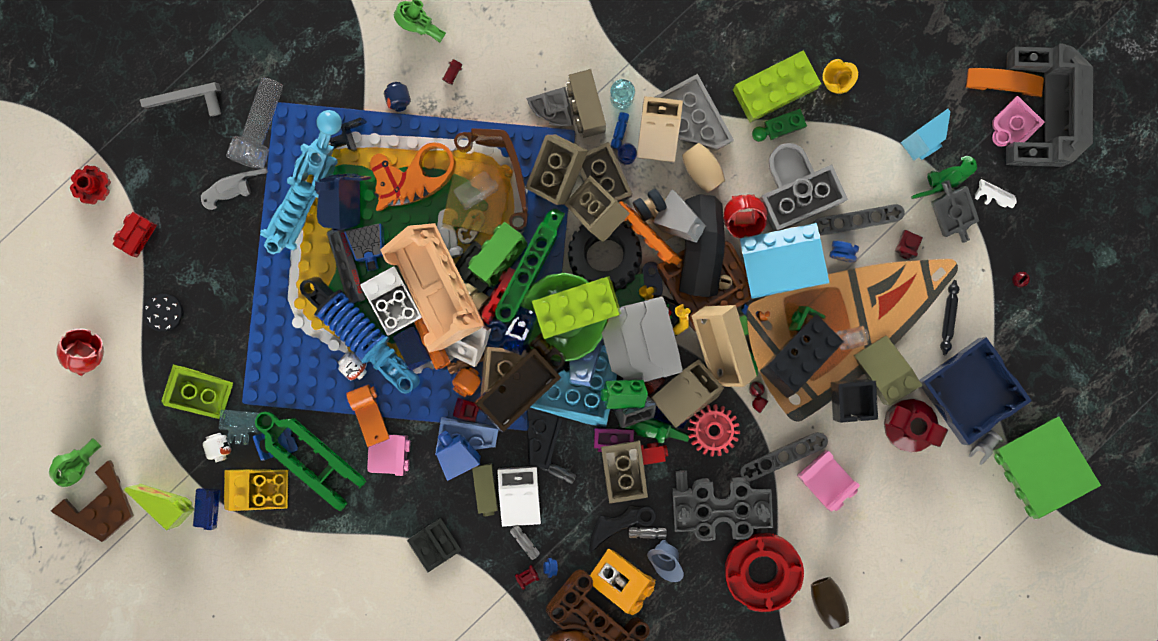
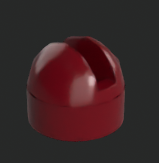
M1017 272L1012 280L1015 286L1024 287L1030 282V276L1026 272ZM1025 276L1026 279L1020 283L1019 280Z
M758 381L752 382L749 386L750 394L755 397L763 395L765 391L764 385ZM754 385L758 386V388L761 390V393H758V391L754 388Z
M761 396L756 397L752 401V406L758 413H761L769 401Z

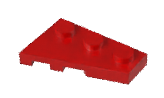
M509 267L507 272L503 271L499 279L501 283L498 288H494L489 304L484 307L481 313L484 323L491 324L495 316L496 307L516 270Z

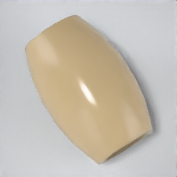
M698 143L682 154L684 165L689 175L705 192L709 193L725 182L719 162L702 144Z

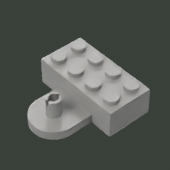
M792 143L782 144L771 153L768 163L769 170L778 189L762 195L759 199L767 209V219L773 232L783 230L848 200L833 165L814 172L805 151L800 146ZM805 178L812 183L813 191L806 198H798L793 194V184L798 179ZM797 185V191L800 194H805V187Z

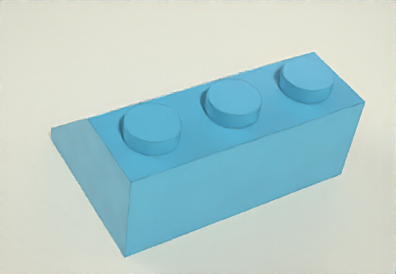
M949 109L901 142L913 160L917 158L923 160L942 147L941 142L947 136L950 118Z

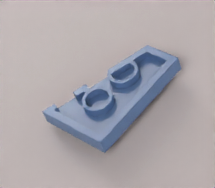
M603 338L592 352L579 360L569 361L571 383L585 386L591 385L603 346Z

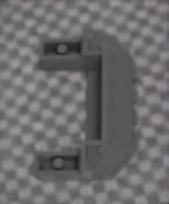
M1058 44L1054 48L1014 47L1007 52V70L1044 73V143H1011L1006 146V165L1056 167L1068 165L1074 162L1093 144V66L1074 47L1066 44Z

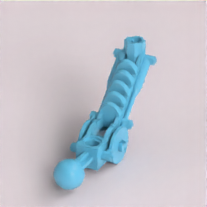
M326 110L321 112L317 117V127L320 131L318 139L310 146L306 144L301 145V151L303 152L295 162L293 176L287 179V183L291 187L283 203L277 208L268 228L260 232L261 236L267 238L264 246L268 253L273 255L280 253L285 247L293 251L297 249L298 246L295 242L305 224L307 214L315 198H318V194L315 191V181L333 175L335 165L338 162L336 158L331 157L334 147L330 146L329 142L331 135L339 132L342 126V119L335 111ZM309 175L315 176L312 184L306 182Z

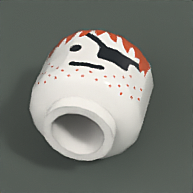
M347 352L338 361V370L349 380L356 378L360 380L367 372L365 370L367 363L363 364L356 356V352Z
M221 433L205 437L206 441L203 442V448L207 459H215V462L227 459L226 455L231 453L228 437L221 435Z

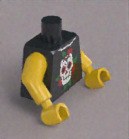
M644 285L639 289L640 296L645 298V300L663 296L653 295V287L647 288ZM663 296L674 335L678 336L689 327V317L693 310L667 296Z

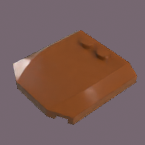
M725 241L721 275L730 276L732 285L727 290L718 289L717 296H693L679 291L685 249L677 253L682 259L678 265L668 264L664 261L656 265L674 301L684 304L685 307L693 310L689 317V326L694 332H696L692 315L703 307L736 305L737 308L753 299L751 298L746 268L733 245L728 241Z

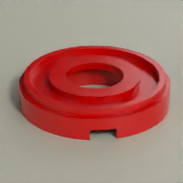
M759 533L751 535L748 539H742L732 548L725 564V579L732 596L747 606L748 609L759 612H771L788 605L797 591H800L804 580V567L798 552L790 542L778 535ZM761 556L773 559L778 567L775 578L767 583L755 582L749 575L751 562Z

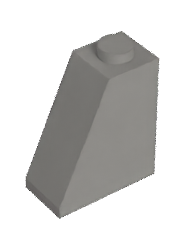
M671 190L665 200L667 208L658 212L653 223L662 232L697 243L706 225L674 190Z

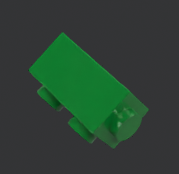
M644 380L605 381L604 389H601V400L605 402L606 409L644 408L648 395Z

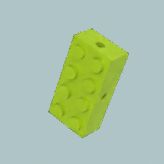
M803 50L741 81L734 86L733 92L751 123L817 90L821 82Z
M610 276L532 301L544 339L622 314Z

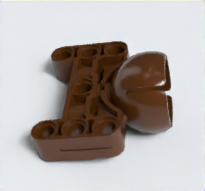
M584 570L575 571L546 606V612L549 617L562 628L553 632L546 641H606L602 638L604 636L609 641H644L650 632L649 626L639 617L632 618L623 628L585 595L593 586V580ZM581 577H586V581L583 584H578ZM573 592V597L566 600V595ZM556 608H561L559 614L553 615V611ZM576 612L579 616H581V619H582V620H580V619H579L575 614H573V613ZM601 616V621L594 624L595 619ZM642 625L641 630L635 632L636 627Z

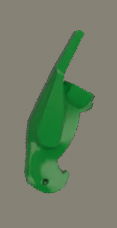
M965 156L960 159L962 161L960 166L949 167L941 172L931 171L927 174V179L930 187L933 189L912 195L911 199L944 192L941 183L946 180H950L952 189L956 188L977 170L976 161L970 156Z
M656 418L625 427V429H633L639 436L656 438L658 442L663 444L665 439L669 437L686 442L689 441V434L674 429L670 424Z

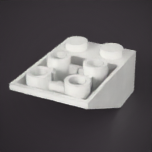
M393 266L360 284L387 336L422 318L397 267Z
M537 466L499 468L498 486L502 526L541 524Z

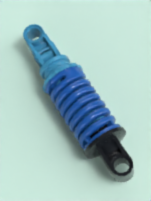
M319 277L309 278L300 284L301 293L317 308L314 315L320 320H324V324L329 326L331 331H335V335L340 337V340L345 342V345L350 347L352 352H356V356L363 364L370 361L374 365L373 368L379 370L401 393H409L418 387L420 383L419 376L407 366L403 359L395 354L396 351L393 348L390 349L387 345L390 338L383 335L380 329L372 331L375 328V324L370 323L369 318L363 319L365 317L364 313H359L358 307L354 308V303L349 302V298L341 289L334 293ZM310 283L313 284L314 291L311 289ZM405 379L410 381L411 386L406 384Z

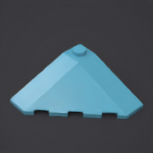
M603 345L590 386L571 383L570 370L567 372L563 370L558 373L561 378L531 408L606 428L610 409H606L605 402L601 400V389H604L605 381H616L617 374L611 371L606 348Z

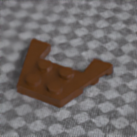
M111 460L95 471L107 488L84 509L78 512L68 499H63L51 510L53 514L101 542L106 541L134 516L126 494L122 491L118 475L116 476Z

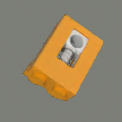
M611 549L606 551L590 575L593 580V587L627 614L631 615L641 610L643 601L652 594L656 584L654 578L641 572ZM613 569L614 574L609 579L608 572ZM622 574L629 579L628 583L627 580L624 579V577H621ZM616 583L622 587V591L615 586Z

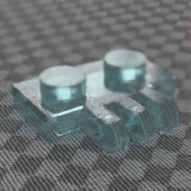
M222 409L220 410L219 429L228 430V443H233V436H235V444H240L241 437H243V445H248L249 432H259L255 425V419L260 413Z

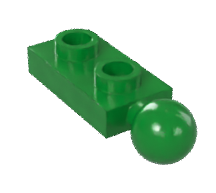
M801 109L765 121L764 125L766 128L761 126L754 128L752 137L757 142L765 140L767 135H769L770 140H774L807 127Z

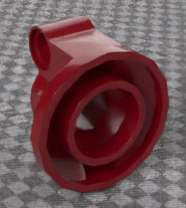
M916 399L901 400L892 405L886 413L884 421L885 435L890 443L899 450L907 452L922 451L930 445L941 447L948 432L947 428L938 424L937 416L932 407ZM915 418H920L924 425L923 431L918 435H915L910 429V424Z

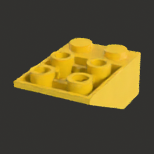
M225 470V510L242 511L288 508V470Z

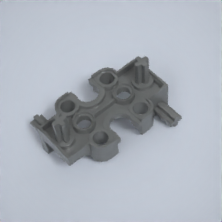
M676 471V488H672L675 532L694 531L695 536L699 540L713 541L716 538V525L720 522H727L732 526L733 539L742 540L751 537L753 529H756V534L768 533V528H773L771 489H752L747 479L733 477L732 481H730V495L726 499H718L713 494V482H709V479L696 480L691 489L688 488L687 471ZM739 486L746 487V490L742 493L736 491ZM699 488H705L707 489V492L705 494H699L697 493V490ZM740 505H745L748 511L745 514H739L737 508ZM700 507L708 508L709 512L706 516L698 514ZM741 524L748 525L745 530L738 529V526ZM703 525L709 527V529L704 532L699 530V528Z

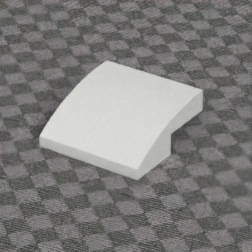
M483 326L474 333L446 347L447 354L473 367L477 366L487 345L491 328Z

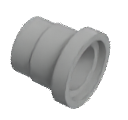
M801 178L793 184V194L798 198H806L813 191L812 183L808 179ZM797 185L805 187V194H800L797 191Z

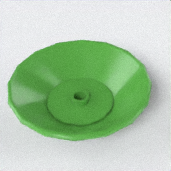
M559 273L547 275L531 286L521 304L519 312L521 333L528 345L533 339L536 340L535 337L537 338L542 333L532 301L589 283L587 280L580 276ZM608 319L555 335L545 340L565 355L566 362L579 360L592 352L603 338L602 331ZM555 354L551 360L561 362V357Z

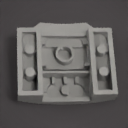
M663 296L620 307L622 314L608 318V322L602 331V337L611 371L623 377V380H644L646 382L683 372L673 327Z

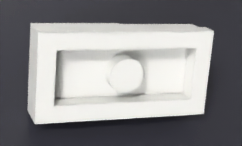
M982 179L979 181V189L975 194L976 200L981 195L986 194L985 204H989L992 198H995L996 203L1002 207L1009 206L1013 208L1017 203L1015 195Z

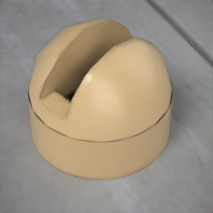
M721 275L719 289L727 290L732 285V279L728 275Z

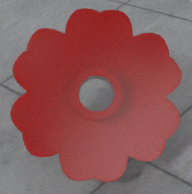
M86 165L83 170L77 169L71 176L73 184L70 185L72 195L80 199L84 204L95 205L97 200L104 201L110 193V190L107 188L111 184L108 174L102 172L96 166Z

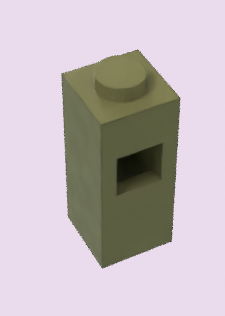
M493 463L478 465L472 468L478 514L483 513V516L495 515V511H498L499 508Z

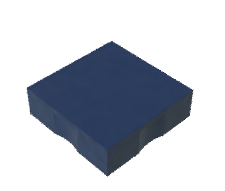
M987 337L978 338L919 380L922 384L921 388L963 445L972 444L989 432L999 421L1010 417L1032 401L1018 380L1007 370L1003 359Z

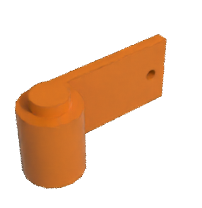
M368 384L347 392L348 402L356 413L367 447L390 439L376 401L378 395L375 387H370Z

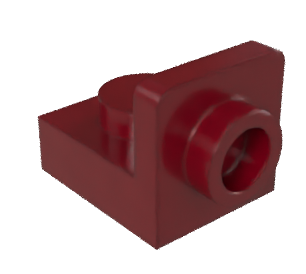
M904 230L895 252L900 253L899 256L907 260L916 258L918 256L917 250L923 237Z

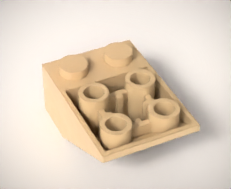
M644 96L637 158L675 162L682 114V100Z

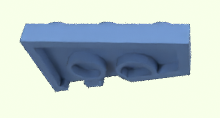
M441 417L439 435L444 431H448L452 438L463 435L475 450L496 446L498 434L496 426ZM438 439V441H437V447H438L439 445H441V442H440L439 439Z

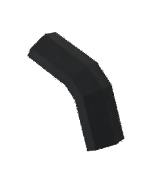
M699 194L686 199L685 202L706 227L697 243L685 239L679 291L693 296L712 297L718 295L724 259L725 231L723 205L715 196Z

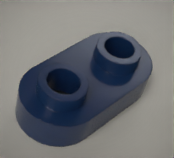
M648 262L642 268L644 285L647 288L656 287L657 292L654 294L662 295L663 285L656 266L658 264L656 262ZM654 268L655 274H649L648 269Z

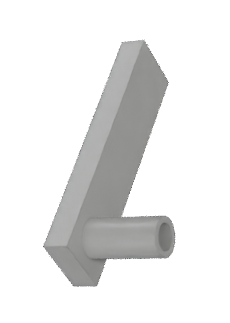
M213 82L140 99V103L144 108H151L204 95L209 115L217 116L221 114L216 92H220L221 88L219 83Z

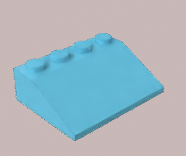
M817 223L740 239L751 298L829 283Z

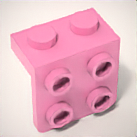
M389 435L390 439L369 447L368 472L403 476L406 474V471H409L410 462L407 460V452H410L411 441L408 440L407 435Z

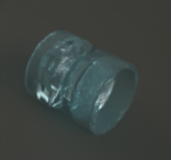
M620 79L613 83L610 90V102L615 108L623 110L632 105L635 95L633 84L625 79Z

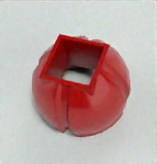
M747 194L732 196V199L724 209L723 219L729 233L741 239L745 235L748 237L759 235L766 227L768 214L764 203L759 198L755 197V195ZM746 209H752V211L739 212Z
M74 329L66 332V335L61 337L57 345L56 355L59 363L65 369L83 376L85 373L94 370L101 363L104 356V347L101 338L97 334L91 335V331L86 329Z

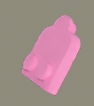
M1016 96L993 119L992 127L995 131L993 132L992 140L999 147L1010 145L1013 142H1026L1045 122L1020 97Z

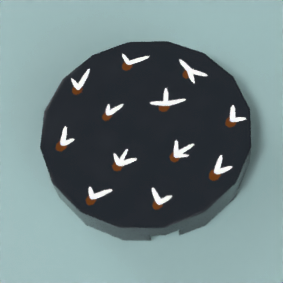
M169 294L152 296L146 302L143 316L148 326L156 331L163 332L175 329L180 324L183 315L181 303L176 297Z

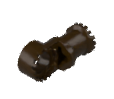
M542 333L537 338L535 337L536 340L533 339L530 342L529 346L534 347L553 369H559L564 366L566 362L565 355L553 345H550L543 338ZM555 354L561 357V363L558 366L551 362V358Z

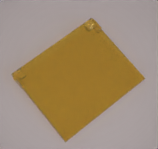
M457 157L442 224L493 236L495 228L501 225L513 170Z

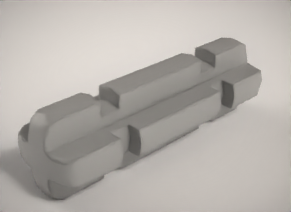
M519 525L514 526L510 533L513 537L517 538L516 541L525 552H528L527 555L534 560L540 555V552L536 547H533V543L526 534L522 533L523 530Z
M629 528L630 538L655 539V537H658V539H665L667 536L666 528Z

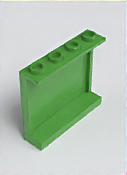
M1060 417L1053 418L1040 427L993 450L996 462L1004 468L1006 479L1013 483L1016 496L1023 500L1026 505L1024 507L1026 513L1033 517V519H1040L1101 486Z

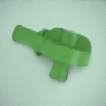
M421 0L403 1L398 4L394 11V19L400 27L410 32H417L420 35L427 34L439 43L442 41L446 32L432 24V19L422 9L424 5Z
M92 438L80 450L74 449L69 454L56 456L49 468L50 478L61 487H68L77 483L83 477L85 468L90 464L89 458L102 446Z

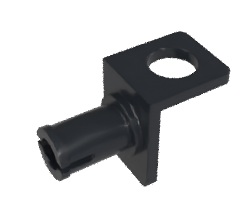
M357 118L342 124V134L330 138L329 143L331 144L329 145L333 146L334 149L347 145L349 150L357 151L350 129L366 124L367 121L363 118Z

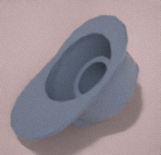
M662 540L660 544L647 553L649 561L659 576L670 582L681 581L684 572L678 562L679 552L674 546L668 544L666 540Z

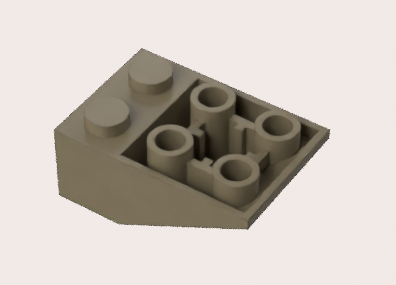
M698 359L685 368L683 372L679 373L651 399L673 426L677 428L716 400L724 387Z

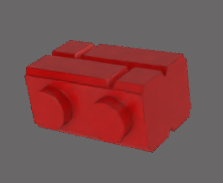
M132 212L125 217L123 221L124 226L121 231L119 230L115 233L112 245L137 258L157 225L143 216Z

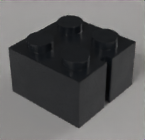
M863 379L831 382L834 421L844 423L856 422L858 420H878L876 381Z

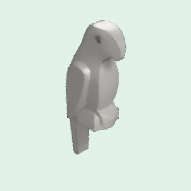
M266 168L220 179L202 193V205L209 210L217 208L215 205L218 200L231 199L240 194L248 196L251 194L247 178L268 173V170Z
M448 208L439 212L437 229L453 259L462 256L463 249L458 246L457 233L452 225L453 220L458 219V215L455 210Z

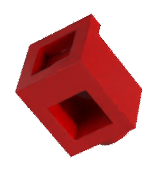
M658 442L647 444V448H644L643 444H641L643 465L666 461L665 457L668 456L667 445H658Z

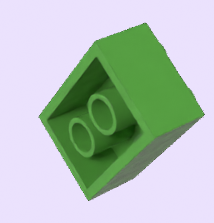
M506 222L495 228L492 238L484 242L481 252L477 256H473L469 262L468 269L492 290L499 283L503 271L507 272L509 267L511 268L528 246L524 236Z

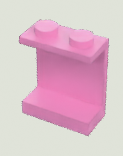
M824 450L797 476L819 501L832 512L833 510H839L844 505L843 501L846 498L853 497L858 492L857 488L860 485L854 482L842 469L829 451Z

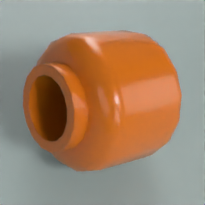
M471 367L469 369H460L452 380L453 390L463 397L473 395L481 384V379L478 376L479 372Z

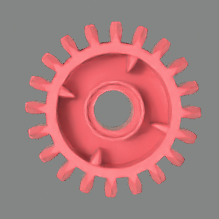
M717 404L713 405V410H711L710 405H707L706 412L702 409L699 411L701 413L700 416L697 413L693 415L697 418L696 421L689 420L690 423L694 424V427H688V430L693 431L688 436L689 438L695 437L691 444H699L696 447L697 451L703 447L702 454L706 455L708 450H710V456L713 457L715 451H717L718 456H721V449L728 453L729 450L726 446L729 445V447L734 448L735 446L731 441L738 442V438L733 436L734 434H740V431L734 430V427H738L739 423H732L737 417L732 416L729 418L728 416L732 411L728 410L724 413V406H721L718 411ZM712 425H716L719 429L715 436H711L709 433V428Z

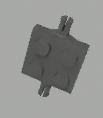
M946 180L941 183L945 194L931 201L942 235L948 237L954 233H959L961 242L965 243L970 240L966 230L971 225L979 222V218L968 186L952 190L950 180Z

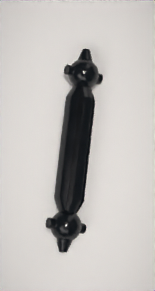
M953 280L952 284L948 287L950 294L946 299L942 328L943 341L940 344L944 356L952 348L950 341L954 335L958 306L957 294L960 291L957 280Z

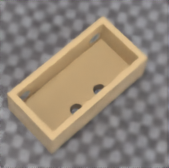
M736 305L705 306L692 315L707 368L722 386L744 387L757 377Z

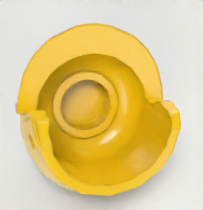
M835 59L828 63L823 72V81L826 88L837 94L848 92L858 79L857 67L852 63H844L840 59Z

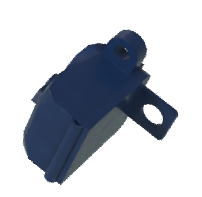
M336 174L315 181V191L318 194V223L324 228H332L333 231L355 227L360 224V181L371 179V176Z

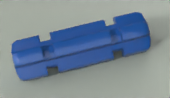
M619 113V122L616 124L613 134L614 139L611 142V148L619 150L621 148V140H623L627 126L626 123H628L629 114Z

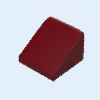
M457 398L453 417L475 422L479 408L473 401Z

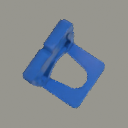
M287 428L278 437V442L291 453L297 451L298 446L295 438L292 437V430ZM261 433L253 436V440L261 461H264L274 456L261 450L260 441L265 439V435Z

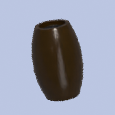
M825 577L813 582L810 585L811 597L817 614L829 629H836L849 623L847 602L835 581L831 577Z

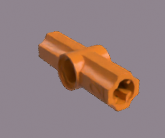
M422 318L415 321L414 324L435 370L449 365L451 361L445 348L434 352L428 351L424 343V336L429 331Z

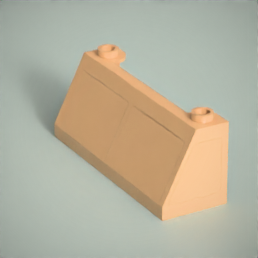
M435 223L407 226L380 249L388 264L398 266L429 331L424 336V343L429 352L442 350L485 326Z

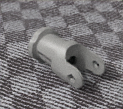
M992 430L987 432L988 435L982 442H978L969 454V457H972L977 451L985 453V456L980 461V465L993 454V449L1004 441L1002 437Z

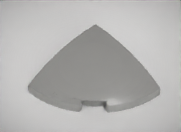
M566 87L526 98L532 111L539 118L543 117L550 121L549 124L555 126L573 125Z

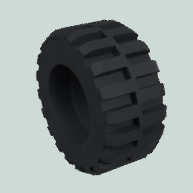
M623 221L606 240L614 241L621 246L623 260L613 270L598 271L588 263L587 252L594 243L601 240L583 224L579 226L580 230L574 232L572 235L573 240L568 245V260L573 275L583 277L588 282L610 276L615 292L616 289L621 288L623 290L627 287L626 284L632 283L635 280V275H638L640 265L642 264L640 240L635 235V231L631 227L628 228L627 223Z

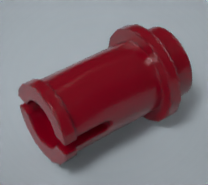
M454 59L448 63L449 67L444 77H442V80L450 85H453L459 71H462L461 67L463 65Z

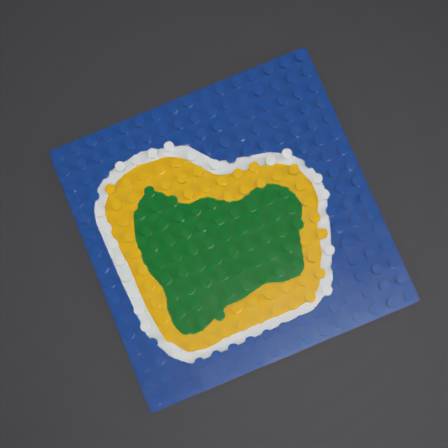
M276 102L273 110L261 230L268 228L277 208L283 203L291 187L287 183V179L293 176L295 162L303 152L301 151V145L306 144L310 146L318 139L320 131L317 127V117L326 110L338 113L342 119V124L357 118H363L367 121L366 124L350 129L357 151L349 150L347 145L333 150L331 157L336 158L338 162L335 165L333 175L357 174L360 176H371V179L360 181V224L344 230L349 231L382 224L384 227L385 245L407 226L435 223L437 227L439 212L449 208L455 210L458 215V219H454L452 222L457 238L460 227L471 211L480 210L484 214L485 223L475 238V241L482 246L486 240L492 238L493 232L498 225H502L504 222L510 225L509 219L511 215L522 212L515 172L506 148L482 146L474 141L472 149L467 153H462L457 150L454 144V138L457 134L471 132L472 128L505 130L509 134L514 146L526 187L545 136L556 134L575 143V131ZM342 129L336 134L331 135V138L342 134ZM463 138L459 141L458 145L465 147L469 141ZM428 143H441L453 152L456 158V170L442 189L423 200L402 206H388L380 212L376 211L379 201L374 194L377 180L370 167V161L374 155L380 153L387 156L391 160L392 166L405 172L421 147ZM439 148L428 151L422 161L423 170L426 173L425 176L428 175L429 177L442 176L450 165L449 155L445 150ZM309 175L306 182L312 184L315 176ZM526 189L529 217L526 229L519 233L524 236L528 245L548 211L555 208L565 213L563 221L557 230V240L535 281L536 283L547 275L562 273L568 208L565 204L556 205ZM317 197L307 214L305 224L295 242L298 246L295 251L285 247L280 253H275L274 255L268 253L264 246L267 238L260 235L242 398L244 404L356 415L348 402L346 393L369 384L370 387L374 386L378 395L376 401L382 417L441 422V417L468 421L453 417L457 398L475 402L480 397L481 384L471 396L463 397L455 392L452 380L457 373L450 374L447 366L435 370L414 322L387 336L365 293V300L354 304V308L358 307L359 313H364L365 317L363 319L369 318L370 323L375 324V328L372 331L380 329L383 335L390 338L387 345L390 349L393 348L396 351L395 354L403 359L407 366L419 376L420 383L411 392L401 393L379 370L373 368L374 365L370 361L367 362L365 368L366 374L360 380L358 378L349 380L338 370V361L347 352L351 353L352 351L350 347L345 345V342L340 340V337L335 335V331H331L329 326L324 324V320L322 321L314 315L317 308L300 291V284L304 280L319 277L334 293L341 289L345 294L327 232L332 230V228H324L318 223ZM479 214L477 216H472V219L474 220L472 226H474L476 222H481ZM516 218L513 221L515 227H521L524 223L522 218ZM469 228L468 232L462 233L464 236L463 240L472 237L470 235L471 228ZM458 238V246L463 249L464 254L471 244H463ZM545 241L537 243L538 248H544L547 245ZM526 249L511 266L512 269H517ZM353 255L361 284L393 267V265L385 261L384 257L376 258L379 269L367 271L365 261L357 262ZM461 256L453 258L455 264L458 262ZM531 258L528 261V264L531 266L538 263L536 258ZM522 275L519 282L526 283L529 280V276ZM310 283V287L314 291V286ZM489 288L485 294L490 297L493 290ZM510 309L502 311L503 318H508L511 315ZM495 314V316H494V318H493L492 321H495V320H496V321H500V320L497 319L496 314ZM518 314L514 322L505 324L509 329V340L505 345L498 348L525 350L524 342L527 341L521 333ZM447 354L451 363H457L456 361L459 359ZM483 361L478 363L475 367L470 366L471 368L479 372L478 376L481 379V383ZM405 379L406 384L411 386L410 381ZM479 409L474 423L495 426ZM527 410L507 429L527 431Z

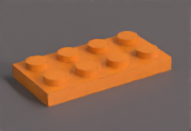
M622 201L619 202L630 213L624 221L633 224L631 228L638 235L640 234L642 237H645L644 242L650 248L659 251L657 255L664 262L678 265L682 259L640 218L631 206Z

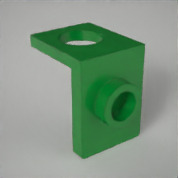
M799 306L792 315V323L789 330L800 331L807 314L812 317L817 314L821 319H825L826 316L808 306Z

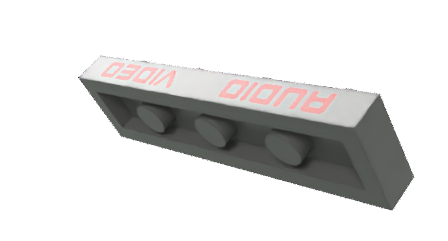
M332 229L327 232L345 295L349 298V302L357 304L365 300V296L360 286L361 282L354 263L353 254L345 236V230L333 231Z

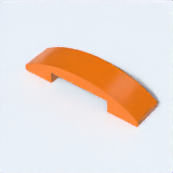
M969 68L966 88L980 90L988 88L1042 97L1044 78L1012 70Z

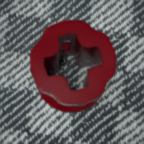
M532 565L521 574H515V578L523 590L535 580H540Z

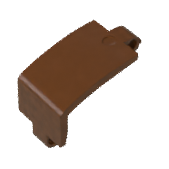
M472 128L471 132L457 134L454 138V144L457 150L462 153L469 152L473 147L474 141L482 146L506 148L515 172L522 205V212L511 215L509 224L518 232L524 231L529 217L527 193L519 161L509 134L505 130ZM463 138L469 141L465 147L458 145L459 141ZM522 218L524 220L523 225L515 227L513 225L514 219Z

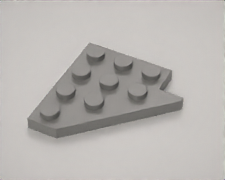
M698 74L655 96L656 98L683 101L679 140L693 144L700 143L704 147L718 150L734 141Z

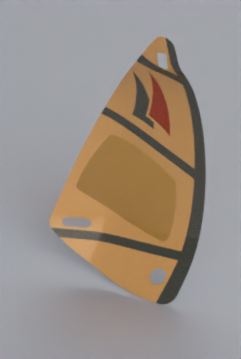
M953 259L903 261L854 268L829 274V283L772 294L751 303L747 309L748 332L753 356L759 372L797 332L789 330V327L792 323V315L799 306H808L825 315V319L822 320L844 341L796 393L801 400L798 405L792 404L789 398H786L760 372L772 396L791 420L800 422L832 401L831 382L858 380L864 372L853 355L884 336H887L895 345L928 310L958 271L956 261ZM942 267L946 274L939 280L933 281L932 275ZM757 311H761L771 323V330H767L756 317ZM807 314L803 325L812 318L811 315ZM803 337V340L807 343V338ZM791 350L792 355L795 356V351Z

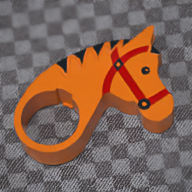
M428 143L421 147L405 172L392 166L391 160L387 156L380 153L374 155L371 158L370 167L377 180L374 194L379 201L376 211L380 212L388 206L411 204L423 200L442 189L456 170V158L453 152L441 143ZM436 148L445 150L450 158V165L446 173L439 177L425 176L426 173L422 166L425 154Z

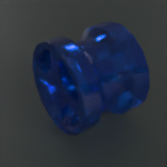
M623 144L618 150V160L624 165L632 164L637 156L636 148L632 144Z

